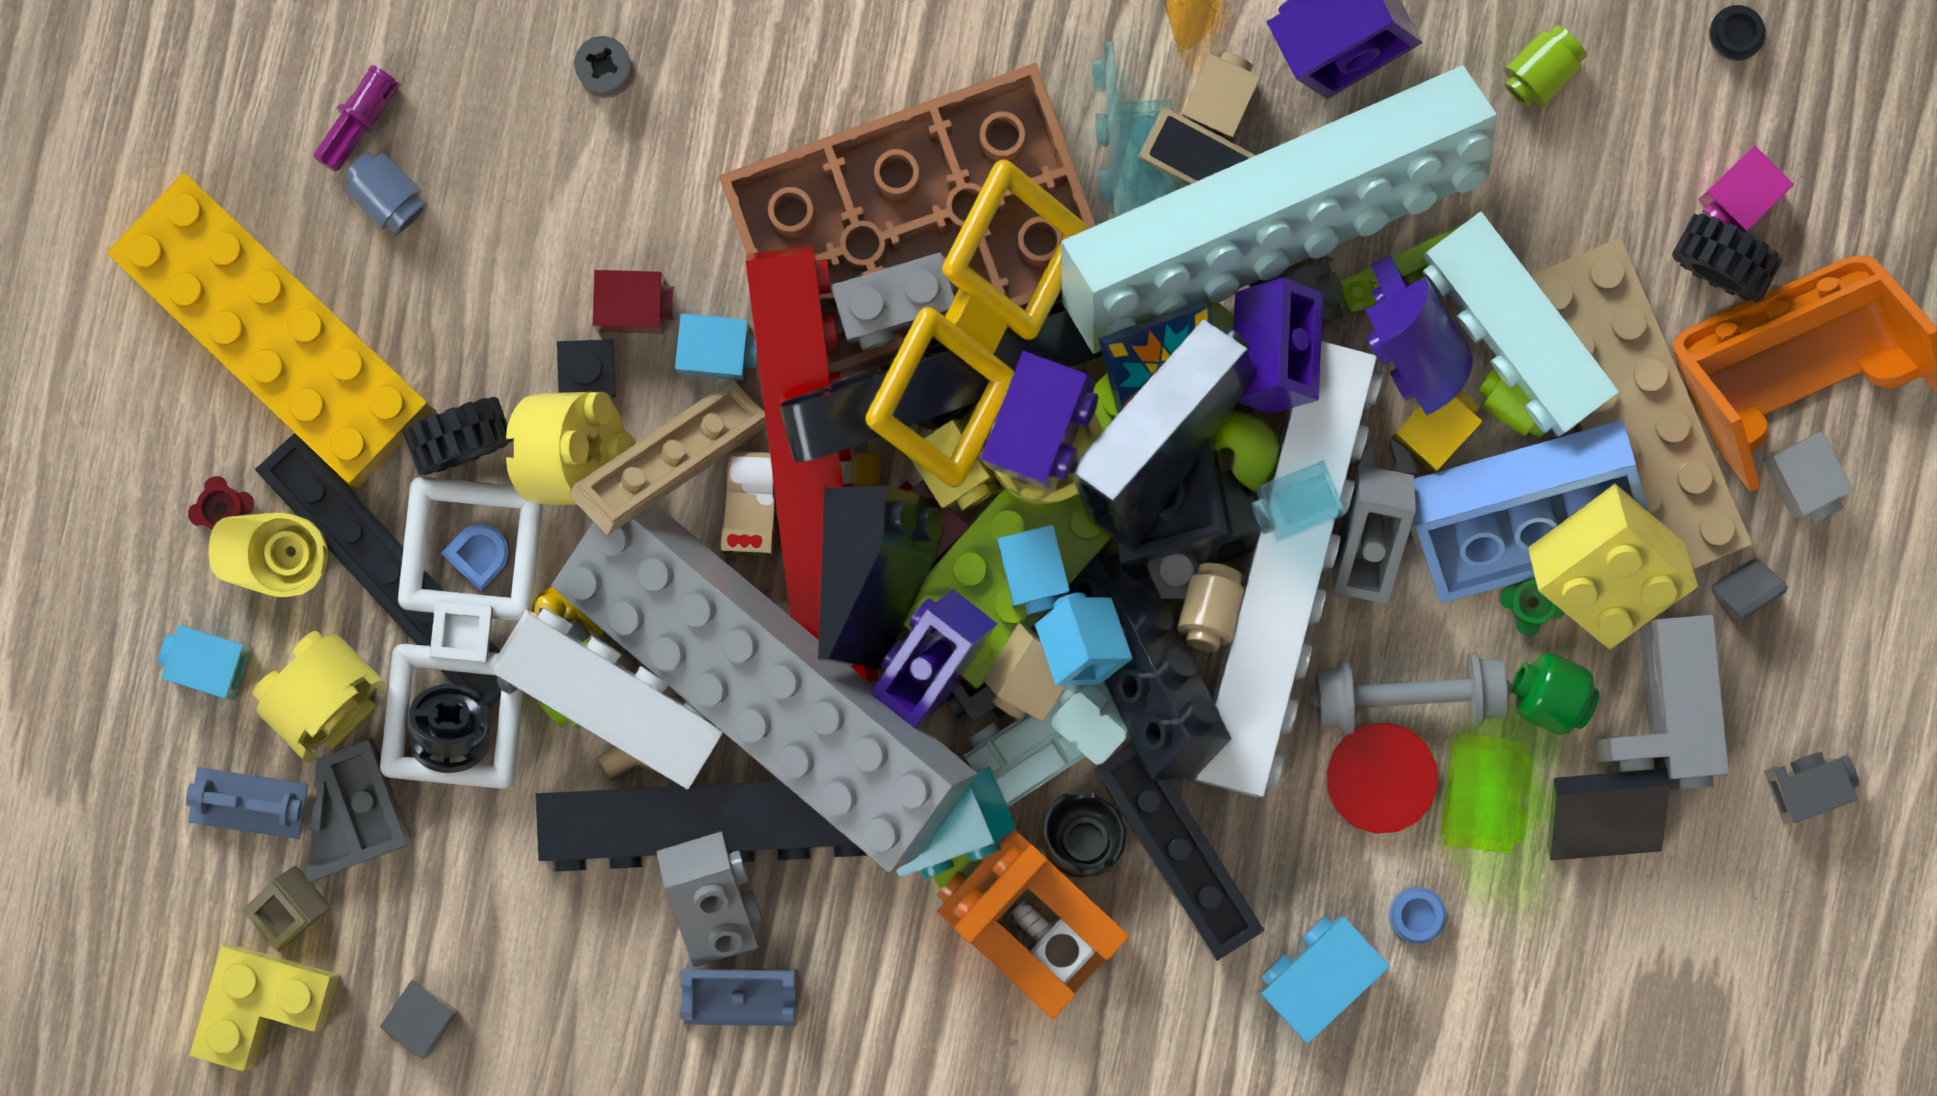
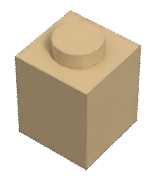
M1223 52L1220 58L1209 53L1182 116L1232 142L1260 79L1259 75L1251 72L1253 64L1232 53Z
M1020 622L983 678L996 694L992 702L1006 713L1020 720L1027 713L1044 722L1067 686L1055 685L1038 633Z

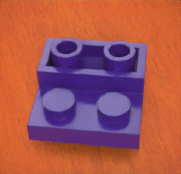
M1388 255L1371 265L1380 286L1371 291L1377 304L1366 310L1375 329V332L1367 335V339L1382 365L1391 361L1396 368L1390 371V375L1404 400L1407 401L1415 397L1428 416L1448 404L1462 390L1472 371L1473 356L1470 347L1428 279L1425 277L1409 285L1392 256Z

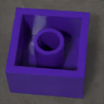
M1287 0L1279 7L1278 11L1280 14L1266 21L1296 80L1326 99L1331 98L1423 43L1401 0Z

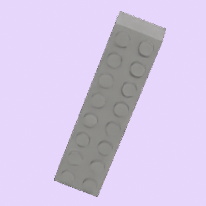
M656 504L608 536L593 521L551 585L889 873L917 859L978 774L921 725L916 728L912 727L870 694L874 686L849 665L819 660V640Z

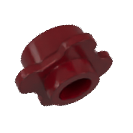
M213 476L206 480L204 484L205 490L199 495L196 504L190 506L188 517L193 525H205L213 530L215 524L223 518L252 513L255 501L248 492L238 493L228 487L227 481L223 477ZM219 504L226 505L227 510L224 514L217 513L216 508Z

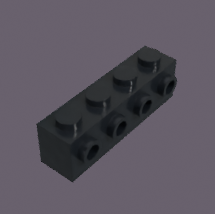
M1097 554L1071 583L1069 594L1084 593L1086 597H1111L1133 658L1108 677L1104 683L1151 779L1195 778L1232 738L1145 564L1141 563L1126 567L1120 563L1119 554Z

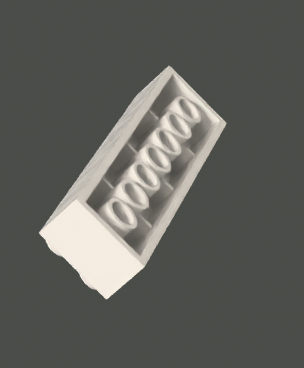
M1322 341L1319 401L1290 408L1286 411L1279 438L1281 444L1279 462L1274 477L1267 485L1259 515L1262 528L1254 550L1249 554L1241 585L1245 588V593L1232 644L1225 647L1212 697L1232 739L1191 781L1255 798L1264 797L1266 788L1276 789L1284 756L1275 754L1279 735L1290 734L1298 707V701L1289 698L1293 680L1300 681V678L1304 679L1312 652V646L1303 643L1307 626H1314L1315 623H1319L1327 591L1317 589L1322 571L1328 572L1329 568H1333L1341 536L1331 534L1335 517L1342 518L1343 514H1347L1353 494L1355 481L1345 479L1349 463L1355 464L1357 459H1361L1369 427L1360 425L1363 409L1369 411L1371 405L1375 404L1381 385L1383 372L1373 370L1377 358L1376 355Z

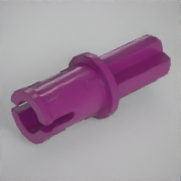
M374 65L368 68L361 83L345 105L339 103L336 109L341 115L314 153V158L320 164L335 172L340 170L366 131L371 134L375 132L376 127L374 123L388 101L391 100L401 86L399 82L395 81L396 79Z

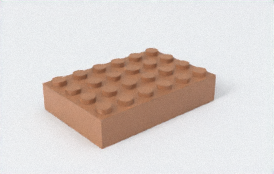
M1037 63L719 175L746 254L814 246L816 260L827 259L830 288L831 285L939 252H941L943 262H945L994 164L999 160H1008L1086 223L1088 229L1096 226ZM1007 189L968 266L1025 311L1063 234ZM950 281L955 298L959 288ZM832 288L831 293L820 294L823 316L834 315L838 349L827 351L830 373L841 371V377L896 357L909 330L893 334L895 341L879 348L862 351L861 344L849 347ZM1062 288L1055 301L1062 299ZM932 336L928 346L939 343V341Z

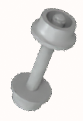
M1477 652L1468 653L1466 679L1353 686L1349 660H1341L1337 668L1316 671V691H1313L1307 700L1314 707H1317L1319 727L1341 728L1345 735L1354 734L1355 708L1468 701L1471 724L1473 727H1481L1482 722L1486 719L1506 716L1507 696L1510 695L1515 687L1506 680L1503 660L1481 659L1478 657Z

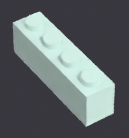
M1481 211L1423 256L1422 260L1428 266L1422 271L1424 277L1428 279L1434 291L1441 298L1449 294L1462 312L1456 318L1462 328L1474 342L1477 343L1484 339L1496 355L1491 360L1493 368L1510 388L1518 384L1531 401L1525 405V408L1543 432L1546 433L1552 428L1558 437L1619 392Z

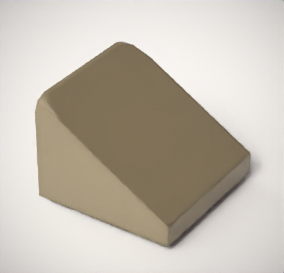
M293 866L273 879L243 911L272 946L280 952L327 912L330 905L311 882H307L304 873L298 867Z

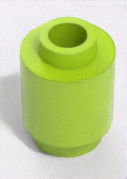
M1555 25L1549 32L1541 31L1504 68L1509 78L1504 85L1508 92L1523 106L1529 107L1534 103L1543 108L1581 71L1580 63L1587 57V53L1572 34L1563 27Z
M1492 368L1477 390L1478 393L1485 397L1480 408L1521 435L1526 436L1529 432L1540 439L1545 432L1537 426L1525 408V405L1531 402L1518 384L1510 388L1500 378L1495 369Z

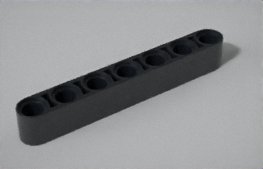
M1062 303L1052 306L1039 334L1034 339H1023L1007 326L993 354L1009 366L1014 373L1023 351L1069 368L1103 356L1102 351L1092 353ZM944 345L926 350L892 415L909 427L980 401L989 380ZM892 363L780 403L778 408L793 461L804 462L819 459L881 437V435L867 425L866 414Z

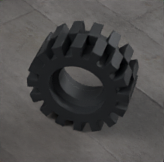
M1696 213L1693 214L1672 253V258L1679 262L1680 266L1685 270L1692 271V275L1699 279L1707 280L1711 286L1715 288L1720 287L1730 295L1734 296L1737 294L1741 299L1747 301L1750 299L1753 302L1762 301L1783 262L1777 251L1769 249L1770 246L1765 242L1754 239L1755 236L1749 232L1744 233L1731 223H1728V225L1724 224L1719 218L1713 216L1710 218L1706 214L1698 215Z
M496 397L482 398L474 403L471 401L457 408L446 409L445 412L431 415L426 420L418 421L403 431L418 475H428L444 471L449 467L454 468L463 465L467 461H474L481 458L480 456L497 451L496 449L504 448L508 443L514 441L513 439H506L508 423L499 399Z

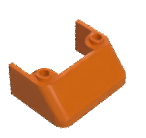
M1850 256L1765 293L1762 301L1753 302L1749 300L1690 326L1680 332L1673 342V349L1679 369L1716 449L1750 492L1760 488L1752 453L1758 450L1769 437V427L1764 415L1858 373H1862L1870 383L1890 389L1902 387L1910 381L1922 377L1937 394V327L1876 259L1869 256Z

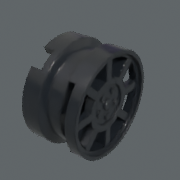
M441 684L424 690L414 699L409 710L410 748L413 756L421 765L436 772L457 773L474 767L484 758L489 747V711L487 704H483L479 700V693L463 685ZM432 755L445 758L444 763L434 761L429 757ZM464 756L466 758L461 762L450 763L451 758Z

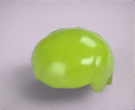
M1232 410L1214 435L1216 450L1218 451L1223 448V454L1226 457L1235 454L1232 473L1253 492L1261 494L1276 473L1281 454V444L1276 433L1264 420L1252 413Z

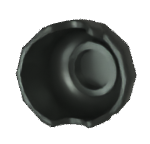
M1064 793L1044 813L1040 841L1045 856L1059 871L1069 876L1084 878L1106 873L1112 869L1124 852L1126 827L1119 811L1096 793L1072 795Z

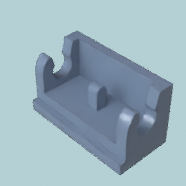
M683 968L680 974V986L682 988L681 1020H683V1024L796 1026L797 969Z

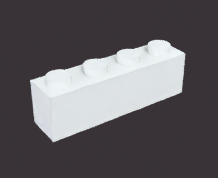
M544 607L539 615L526 609L491 666L492 672L684 788L689 789L723 734V731L687 701L683 703L666 693L667 682L660 679L652 671L640 666L637 673L634 674L616 663L621 654L604 642L592 637L586 645L568 634L573 625L564 618Z

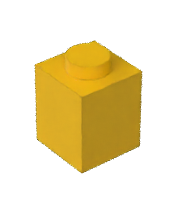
M1461 390L1448 404L1428 416L1419 406L1392 435L1391 439L1404 446L1413 455L1414 460L1429 474H1432L1439 470L1483 421L1474 414L1479 409L1478 405L1468 394Z

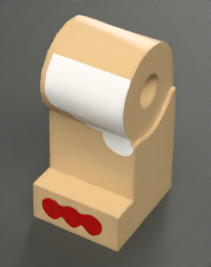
M731 451L728 463L724 526L722 528L720 551L723 554L774 557L776 499L770 452Z

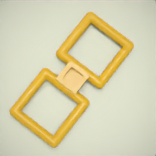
M999 160L994 164L942 266L943 275L959 288L946 316L944 317L931 307H925L919 311L866 414V423L871 429L950 487H959L964 483L998 416L1013 378L1014 371L993 355L1007 326L1023 339L1031 340L1037 337L1062 288L1061 241L1088 230L1086 223L1010 161ZM1007 189L1063 234L1025 311L968 266ZM932 336L989 380L951 458L947 457L892 415Z

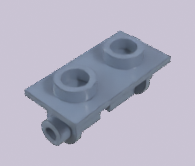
M197 767L194 784H189L186 794V806H191L188 823L300 839L308 784Z

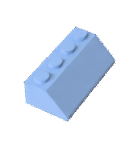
M1623 420L1414 479L1416 513L1413 519L1441 604L1535 578L1528 547L1615 483L1649 512Z

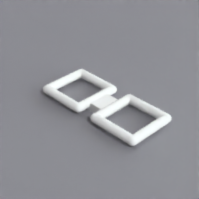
M417 477L410 484L398 602L405 610L434 613L431 646L399 644L392 652L380 770L388 778L507 789L514 783L524 691L521 689H517L512 694H507L501 690L493 765L477 764L465 771L441 773L424 767L415 758L404 757L413 667L496 675L492 672L491 666L499 653L489 652L492 619L519 621L526 609L532 612L543 504L525 501L512 485L430 477ZM431 500L520 509L511 598L422 589Z

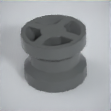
M607 36L592 37L584 42L576 53L574 60L575 72L584 89L593 96L600 98L615 97L624 92L631 83L633 75L631 59L624 46L616 39ZM606 54H608L607 57H606V59H601V60H599V61L593 60V59L598 60V59H600V58L605 57Z

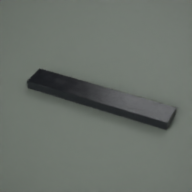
M293 433L255 471L297 516L313 522L323 533L330 552L417 645L431 646L434 613L405 610L398 602L404 546L328 464L296 433ZM424 569L422 589L444 591ZM490 640L489 652L500 653V650ZM441 670L453 684L469 687L479 693V700L483 704H487L488 710L501 698V689L497 683V675Z

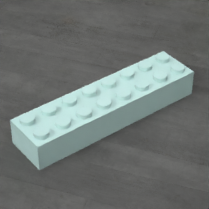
M1464 65L1069 237L1061 241L1062 304L1094 354L1101 351L1099 338L1199 301L1206 304L1209 302H1222L1230 298L1242 287L1260 279L1263 281L1274 279L1281 275L1287 267L1310 257L1314 259L1321 258L1329 254L1341 243L1359 235L1363 237L1373 235L1381 230L1386 223L1407 214H1420L1440 199L1456 192L1466 193L1477 188L1489 176L1497 113Z

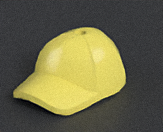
M273 512L232 516L221 519L213 527L209 541V562L212 572L222 581L270 596L291 597L303 595L318 584L327 567L328 547L323 533L313 522L297 515ZM289 546L295 548L296 553L294 556L288 553Z

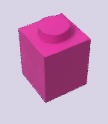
M1754 145L1698 200L1706 207L1702 211L1703 214L1710 218L1712 216L1719 218L1727 225L1731 223L1737 226L1738 230L1745 233L1794 184Z

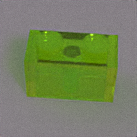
M1463 733L1452 734L1439 845L1512 854L1513 843L1522 844L1526 826V811L1518 810L1520 787L1529 788L1533 768V755L1524 754L1525 741Z

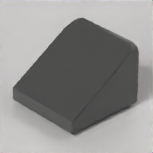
M1753 559L1714 583L1711 588L1730 620L1737 622L1746 619L1785 594L1788 587L1764 563Z
M411 980L380 1027L421 1059H425L429 1056L459 1011L414 980Z

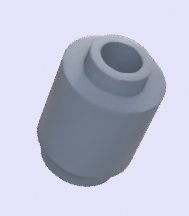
M369 152L365 153L345 173L349 183L344 191L381 229L388 227L395 235L408 228L427 207V203L420 197L422 190L384 152L375 157Z

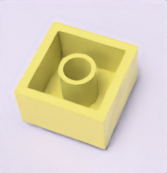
M1616 483L1528 547L1538 591L1609 650L1698 587L1686 544Z

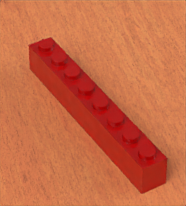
M814 246L746 254L745 263L790 617L819 640L824 487L855 486V483H843L841 462L852 461L850 448L811 461H793L778 405L786 400L842 381L841 371L830 373L827 354L828 350L838 349L834 315L823 316L820 294L831 293L827 259L816 260ZM850 666L868 682L879 681L878 670Z

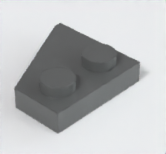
M374 739L365 740L317 759L314 782L317 790V799L312 807L310 830H313L310 864H306L305 870L308 883L412 844L389 778L384 776L380 770L381 756Z

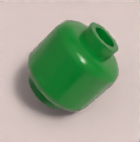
M1554 653L1540 655L1531 664L1523 663L1512 681V685L1515 687L1512 693L1517 695L1516 710L1520 717L1557 735L1570 733L1574 728H1584L1592 718L1599 700V690L1594 687L1592 673L1585 667Z

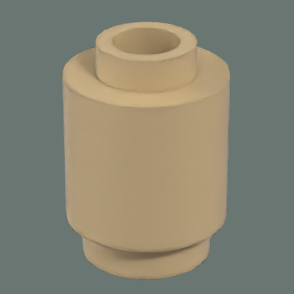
M1203 563L1199 566L1198 573L1191 576L1177 628L1182 635L1187 637L1186 643L1189 646L1202 651L1217 652L1220 646L1232 644L1245 593V588L1241 586L1243 581L1242 573L1225 565Z

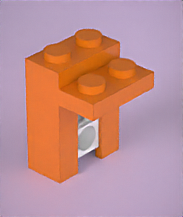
M1013 830L998 840L1002 849L982 858V862L968 877L959 870L937 893V896L944 902L937 912L967 942L978 949L1048 1016L1054 1019L1074 998L1075 992L1105 960L1108 961L1130 936L1049 862L1042 853L1016 830ZM1028 888L1060 919L1056 923L1047 922L1044 919L1045 914L1040 915L1036 911L1037 906L1032 908L1030 905H1026L1029 899L1024 900L1010 913L1007 914V912ZM1013 913L1014 920L1012 925L1017 923L1021 927V932L1025 931L1029 935V940H1035L1033 942L1035 946L1030 951L998 922L1003 914L1004 917H1007ZM1057 934L1072 936L1078 945L1077 957L1067 966L1053 965L1045 954L1047 942Z

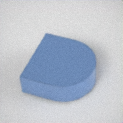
M476 524L462 530L441 554L480 591L484 592L507 567L510 559V547L507 539L500 531L489 525Z

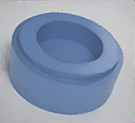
M1412 887L1401 891L1394 897L1389 907L1388 918L1392 930L1398 937L1410 943L1422 944L1432 941L1442 932L1446 923V909L1441 898L1433 891L1421 887Z

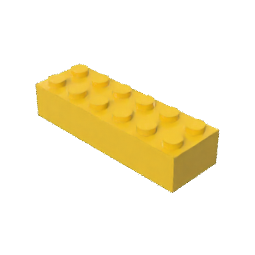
M185 172L167 188L106 252L109 257L348 484L357 489L405 441L403 431L407 427L413 426L412 424L425 420L435 409Z

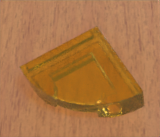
M1163 0L1177 53L1193 47L1208 33L1214 23L1219 0Z

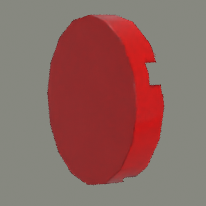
M1389 722L1365 724L1355 729L1354 734L1345 735L1332 750L1326 769L1327 795L1336 812L1353 827L1374 834L1399 832L1417 823L1431 807L1438 787L1437 764L1427 744L1410 729Z

